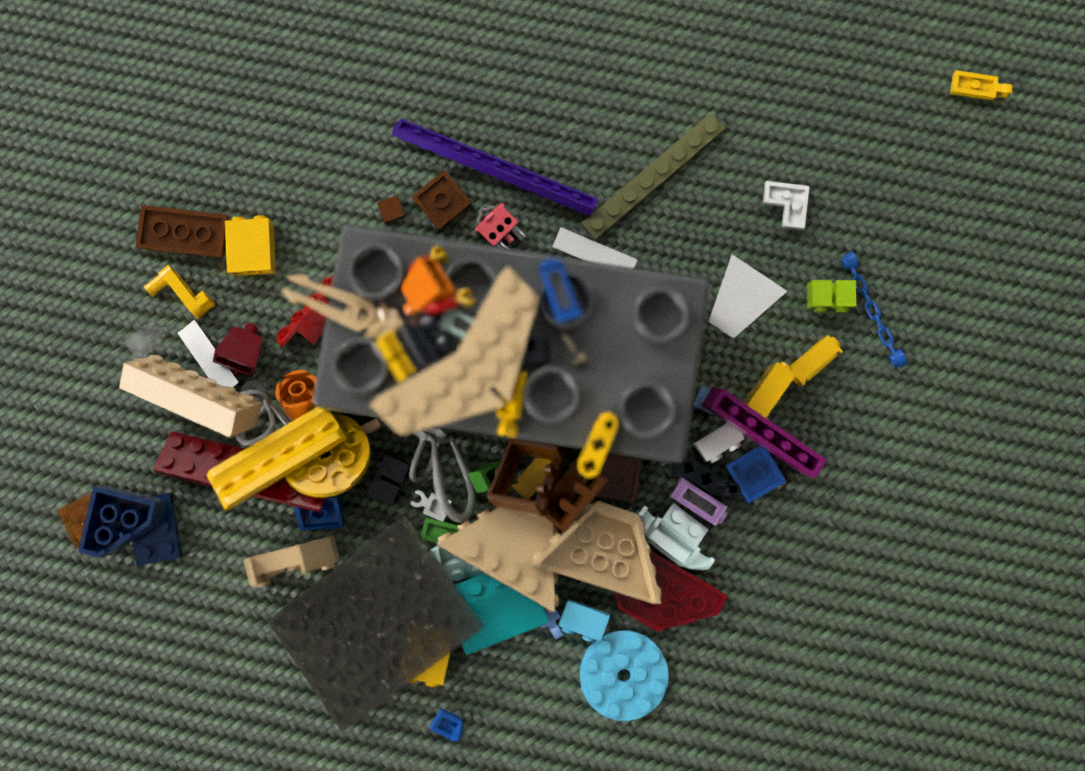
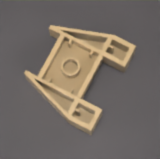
M334 535L243 560L249 585L262 587L271 584V579L285 572L284 568H288V572L301 569L302 574L319 568L327 570L334 568V563L340 561Z

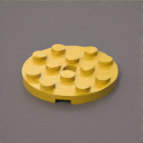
M332 413L347 439L328 450L331 452L329 457L322 460L318 456L285 476L288 483L300 493L311 497L335 496L352 488L365 474L371 456L368 438L361 426L345 415Z

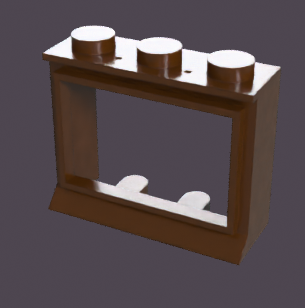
M510 438L508 446L504 449L501 463L496 468L494 480L488 488L487 498L494 507L498 506L533 513L543 518L566 458L558 446ZM523 455L551 460L550 464L545 465L544 471L546 476L543 483L537 485L538 496L535 502L507 497Z
M582 453L557 481L544 514V518L563 532L568 529L608 482L602 475L600 468L599 472L594 476L596 479L590 486L585 485L591 477L582 476L579 471L578 460ZM589 460L588 463L583 462L586 470L589 467H595L592 462L593 460ZM578 493L581 494L579 499L573 504L571 502Z

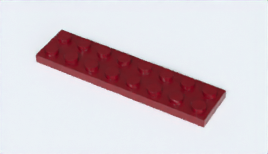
M171 431L153 470L157 474L213 487L207 477L209 470L245 450V448ZM285 477L252 496L322 513L327 497H311L300 493L288 483Z

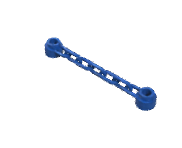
M852 251L845 254L844 258L841 259V263L846 271L851 270L853 274L852 280L859 282L861 279L865 289L861 288L860 291L856 283V291L858 294L863 295L866 301L865 309L870 319L876 321L879 327L878 336L882 344L889 347L892 355L888 356L892 366L900 368L907 365L908 362L901 349L895 351L893 347L894 338L890 330L883 326L880 320L881 312L876 302L870 300L867 294L868 286L863 276L858 275L855 270L860 267L855 254ZM872 304L874 305L878 313V315L874 314V317L872 316L868 308V306L871 308ZM885 330L890 338V340H887L886 342L881 334V332L884 334Z

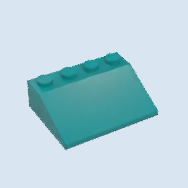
M486 573L440 590L466 655L549 623L543 606Z

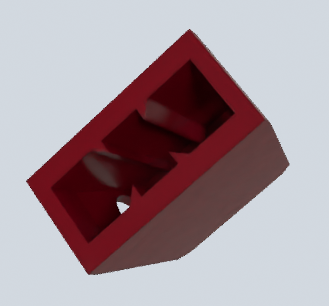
M246 323L244 329L232 327L215 349L213 363L253 378L263 339L261 336L256 335L258 327L253 323Z

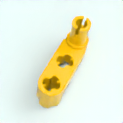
M169 264L158 272L159 275L144 285L146 291L153 297L169 285L197 319L216 306L205 291H201L195 296L184 280Z
M603 412L598 417V420L595 421L582 455L578 460L579 471L586 477H593L599 472L615 435L618 421L612 412ZM611 419L613 424L610 427H606L604 425L605 422ZM599 437L603 438L602 442L605 443V446L599 447L598 450L594 449L595 445L592 444V441L598 440ZM589 460H593L592 462L595 467H589L586 470L583 462L588 463Z

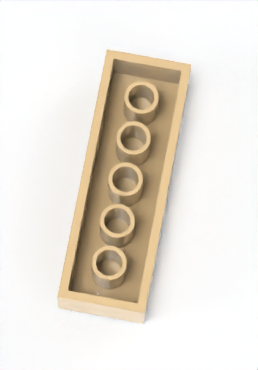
M158 355L134 359V361L123 364L120 389L228 437L257 427L262 402L255 400L251 395L236 392L230 386H222L214 379L201 377L199 373L185 370L177 363L164 361Z

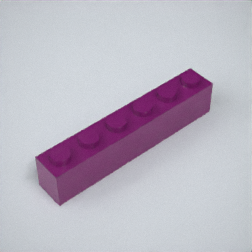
M712 387L701 405L803 475L816 478L826 462L825 458L724 389Z

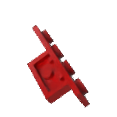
M333 275L330 278H325L321 285L332 287ZM317 292L308 297L329 306V300L326 299L327 296ZM305 305L301 311L298 310L293 314L292 321L287 327L284 326L279 330L276 342L281 347H284L296 332H299L314 344L324 333L327 316Z

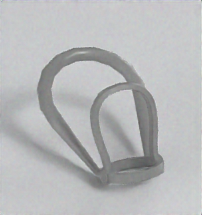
M258 390L241 392V394L260 397L263 401V406L259 416L267 411L270 425L266 432L257 438L247 440L246 432L237 434L236 439L240 443L241 448L246 449L273 432L275 419L271 409L284 426L290 423L284 414L270 402L267 393Z
M435 427L414 432L419 437L420 442L410 467L411 480L413 482H421L429 476L433 469L435 493L440 506L446 515L455 522H466L474 514L477 494L468 475L470 469L453 436L446 433L444 429ZM427 432L436 434V436L429 435ZM426 440L432 442V454L428 467L421 476L416 477V467ZM449 440L467 486L468 505L463 513H458L452 508L443 486L438 448L439 443L446 444Z

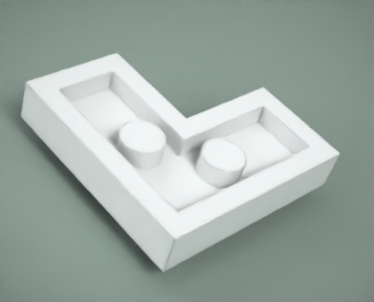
M772 181L765 182L762 204L784 207L781 228L805 229L809 186Z

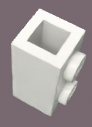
M725 423L693 444L704 462L710 460L713 463L722 458L723 455L721 453L727 449L731 452L740 447V441L745 438L741 432Z

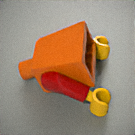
M435 246L431 251V256L418 257L416 262L410 265L408 276L402 285V291L408 299L403 309L408 315L415 316L417 313L435 315L457 308L460 303L468 307L474 305V298L465 300L466 296L472 294L469 289H462L458 297L454 296L457 292L440 264H444L449 260V255L442 247Z

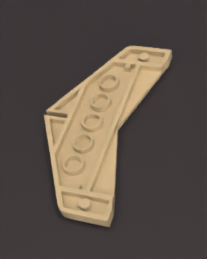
M507 267L496 280L457 352L381 394L370 406L397 433L402 435L506 406L490 389L494 387L510 402L538 303L536 294Z

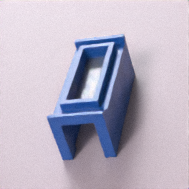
M551 258L542 262V266L539 267V274L557 324L561 325L563 321L574 317L576 319L581 318L582 314L562 259L556 261L555 258Z

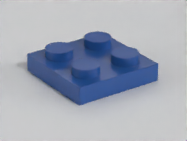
M760 445L725 465L733 481L739 484L740 492L747 504L786 482L770 453Z

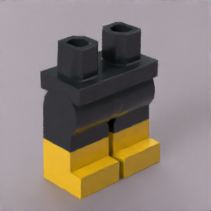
M421 315L414 320L379 335L375 343L385 360L390 359L388 365L398 382L406 379L408 375L439 361L442 354L451 348L452 343L446 334L436 339L432 333L441 327L436 315L426 318Z

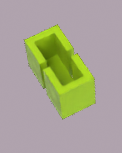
M811 280L807 283V309H814L815 313H825L827 309H836V313H848L849 309L856 307V280H836L835 283H832V280Z

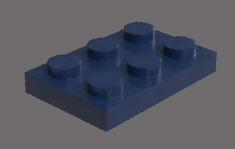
M172 492L152 496L168 500L163 522L133 541L136 566L183 557Z

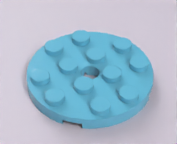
M631 630L608 632L603 635L601 642L595 640L588 647L580 665L581 688L589 704L603 716L618 721L639 719L653 711L663 699L668 685L667 663L661 650L647 636ZM622 669L630 672V677L626 681L619 680L618 672Z

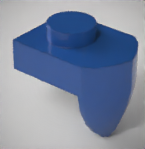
M440 708L430 724V730L450 739L452 742H456L463 736L464 724L460 716Z

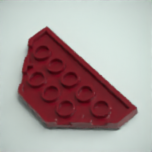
M652 551L649 556L651 563L654 564L656 569L655 580L661 590V604H651L614 592L619 610L657 632L677 625L695 622L706 617L717 616L728 598L727 594Z

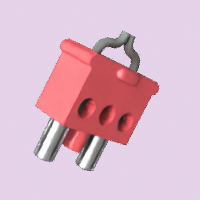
M503 203L497 207H481L478 210V226L475 227V233H479L492 247L509 249L501 240L504 238L510 244L514 240L509 234L511 231L521 241L526 237L517 227L518 221L504 208ZM490 209H493V211L482 222H480V219L483 215L482 211L487 212ZM510 220L511 224L507 225L504 221ZM502 227L503 231L498 232L497 228ZM493 234L496 238L492 240L489 236Z

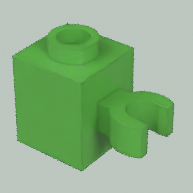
M501 460L483 464L468 473L477 493L488 491L489 486L494 480L496 468L500 465Z

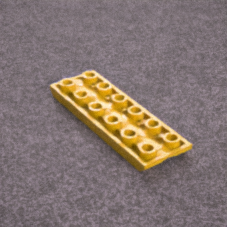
M316 407L209 470L207 477L224 509L228 511L345 441L347 437L330 410Z

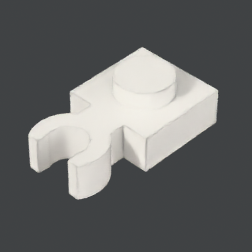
M416 490L415 493L421 496V501L419 503L411 501L410 504L414 507L424 506L423 514L444 522L446 513L440 506L436 494L431 493L428 498L423 491Z

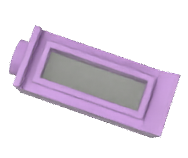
M679 478L677 487L673 493L670 492L669 497L715 526L717 523L721 524L727 515V512H725L727 506L684 478Z

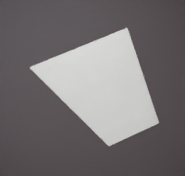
M731 255L709 322L732 338H735L787 291L734 255Z

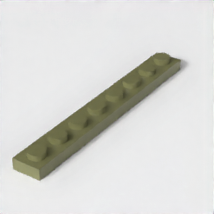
M712 113L707 115L591 216L585 219L581 225L596 241L725 130L723 125Z

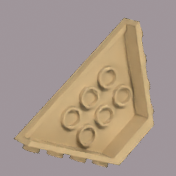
M600 501L589 503L565 532L561 534L555 533L548 540L550 544L545 549L540 548L532 556L534 560L530 565L651 604H661V590L655 580L656 569L654 564L651 563L649 556L651 552L650 545L644 536L645 525L643 520L640 519V515Z
M497 506V509L492 512L487 509L478 514V520L472 524L468 520L457 527L459 531L453 535L447 532L437 538L439 540V543L436 544L437 547L452 553L545 607L546 610L555 612V608L558 607V595L554 594V585L558 583V574L530 565L534 560L532 558L533 554L540 548L545 549L550 544L548 540L557 533V527L553 526L546 518L533 513Z

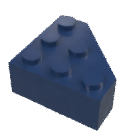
M108 485L93 486L78 553L97 558L113 555L161 524L164 520L168 500Z

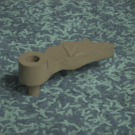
M561 331L559 333L577 359L572 362L574 367L579 363L581 365L586 363L588 359L583 352L579 354L567 335Z

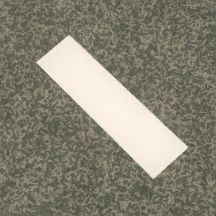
M560 228L552 246L585 261L634 268L637 262L635 258L564 228Z
M195 320L178 333L208 378L216 380L222 386L234 387L239 383L229 368L213 363L215 348Z

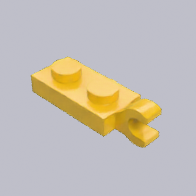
M956 70L952 76L950 94L994 100L996 96L1007 98L1008 94H1012L1013 85L998 83L999 77Z
M518 371L510 402L500 393V400L506 406L498 408L497 417L501 418L498 427L499 435L517 436L518 427L515 424V420L520 421L524 398L523 390L527 379L526 372Z

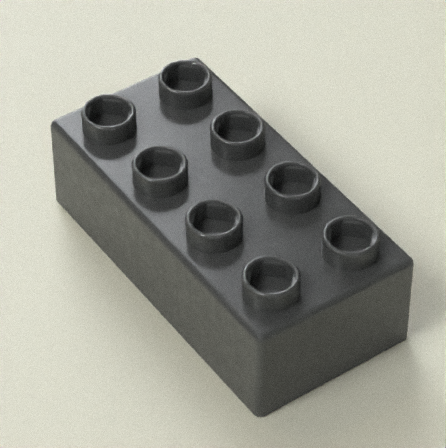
M345 225L342 228L332 288L372 300L376 309H379L380 301H384L388 309L393 307L398 311L399 318L404 324L421 315L424 318L432 316L422 313L410 316L405 313L403 307L408 302V299L402 291V285L408 276L410 265L416 262L418 257L431 256V251L435 246L442 247L449 255V260L444 264H440L457 292L454 296L458 297L462 289H469L472 294L466 296L465 300L468 298L475 299L474 305L468 307L460 303L455 308L456 310L476 318L499 275L507 267L537 296L538 303L524 351H529L528 340L549 338L551 363L519 367L518 371L527 373V379L523 390L524 398L520 421L515 420V424L518 427L517 436L510 437L498 434V427L501 422V418L497 417L498 408L434 427L584 450L595 421L598 420L600 414L608 411L615 414L618 424L607 454L665 463H680L685 459L710 291V283L707 279L354 225ZM551 258H555L556 261L562 259L582 314L581 318L576 319L574 317L563 321L561 325L557 324L539 274V267L542 266V262ZM559 270L549 273L548 277L560 310L571 307L572 305ZM331 297L329 300L330 307L345 311L346 303ZM360 310L358 318L361 317L362 310ZM446 312L435 314L440 323ZM327 317L313 403L316 407L335 412L383 419L370 404L381 394L455 354L462 340L440 329L432 332L436 339L446 334L452 343L451 348L442 354L439 361L408 375L406 379L398 382L388 365L390 359L385 360L375 343L377 338L370 339L364 337L368 329L357 332ZM456 317L452 327L467 334L472 324ZM561 331L567 335L579 354L582 352L588 359L583 365L579 363L574 367L572 362L577 359L559 333ZM492 391L500 399V392ZM611 419L607 420L604 425L610 427L613 421ZM599 437L598 440H593L592 444L595 445L593 448L598 450L599 447H604L605 443L602 442L604 439Z

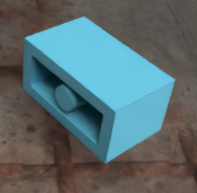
M567 598L558 623L562 627L561 630L568 634L574 635V632L582 634V638L594 643L595 640L601 642L610 615L602 610Z

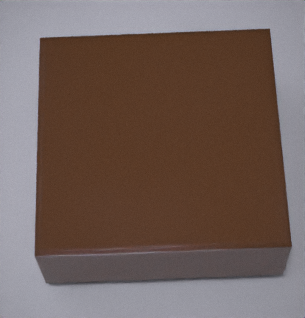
M397 195L377 202L385 224L405 217Z

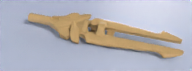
M291 275L288 278L292 282L346 303L347 306L344 312L289 289H282L284 295L294 305L304 303L357 332L368 329L364 335L366 338H378L379 335L404 324L399 318L398 311L393 307L388 309L384 301H380L379 309H376L372 300L329 286L313 283L310 281L309 275ZM362 310V315L358 318L359 312Z

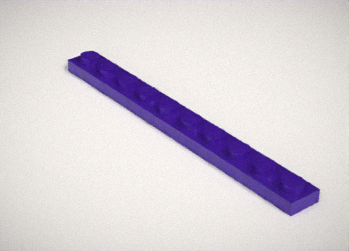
M402 118L393 127L392 135L402 141L418 145L420 148L435 152L441 157L455 160L461 165L477 169L479 172L494 176L500 181L509 182L522 190L536 193L542 198H548L559 205L575 209L581 214L591 216L599 200L584 192Z

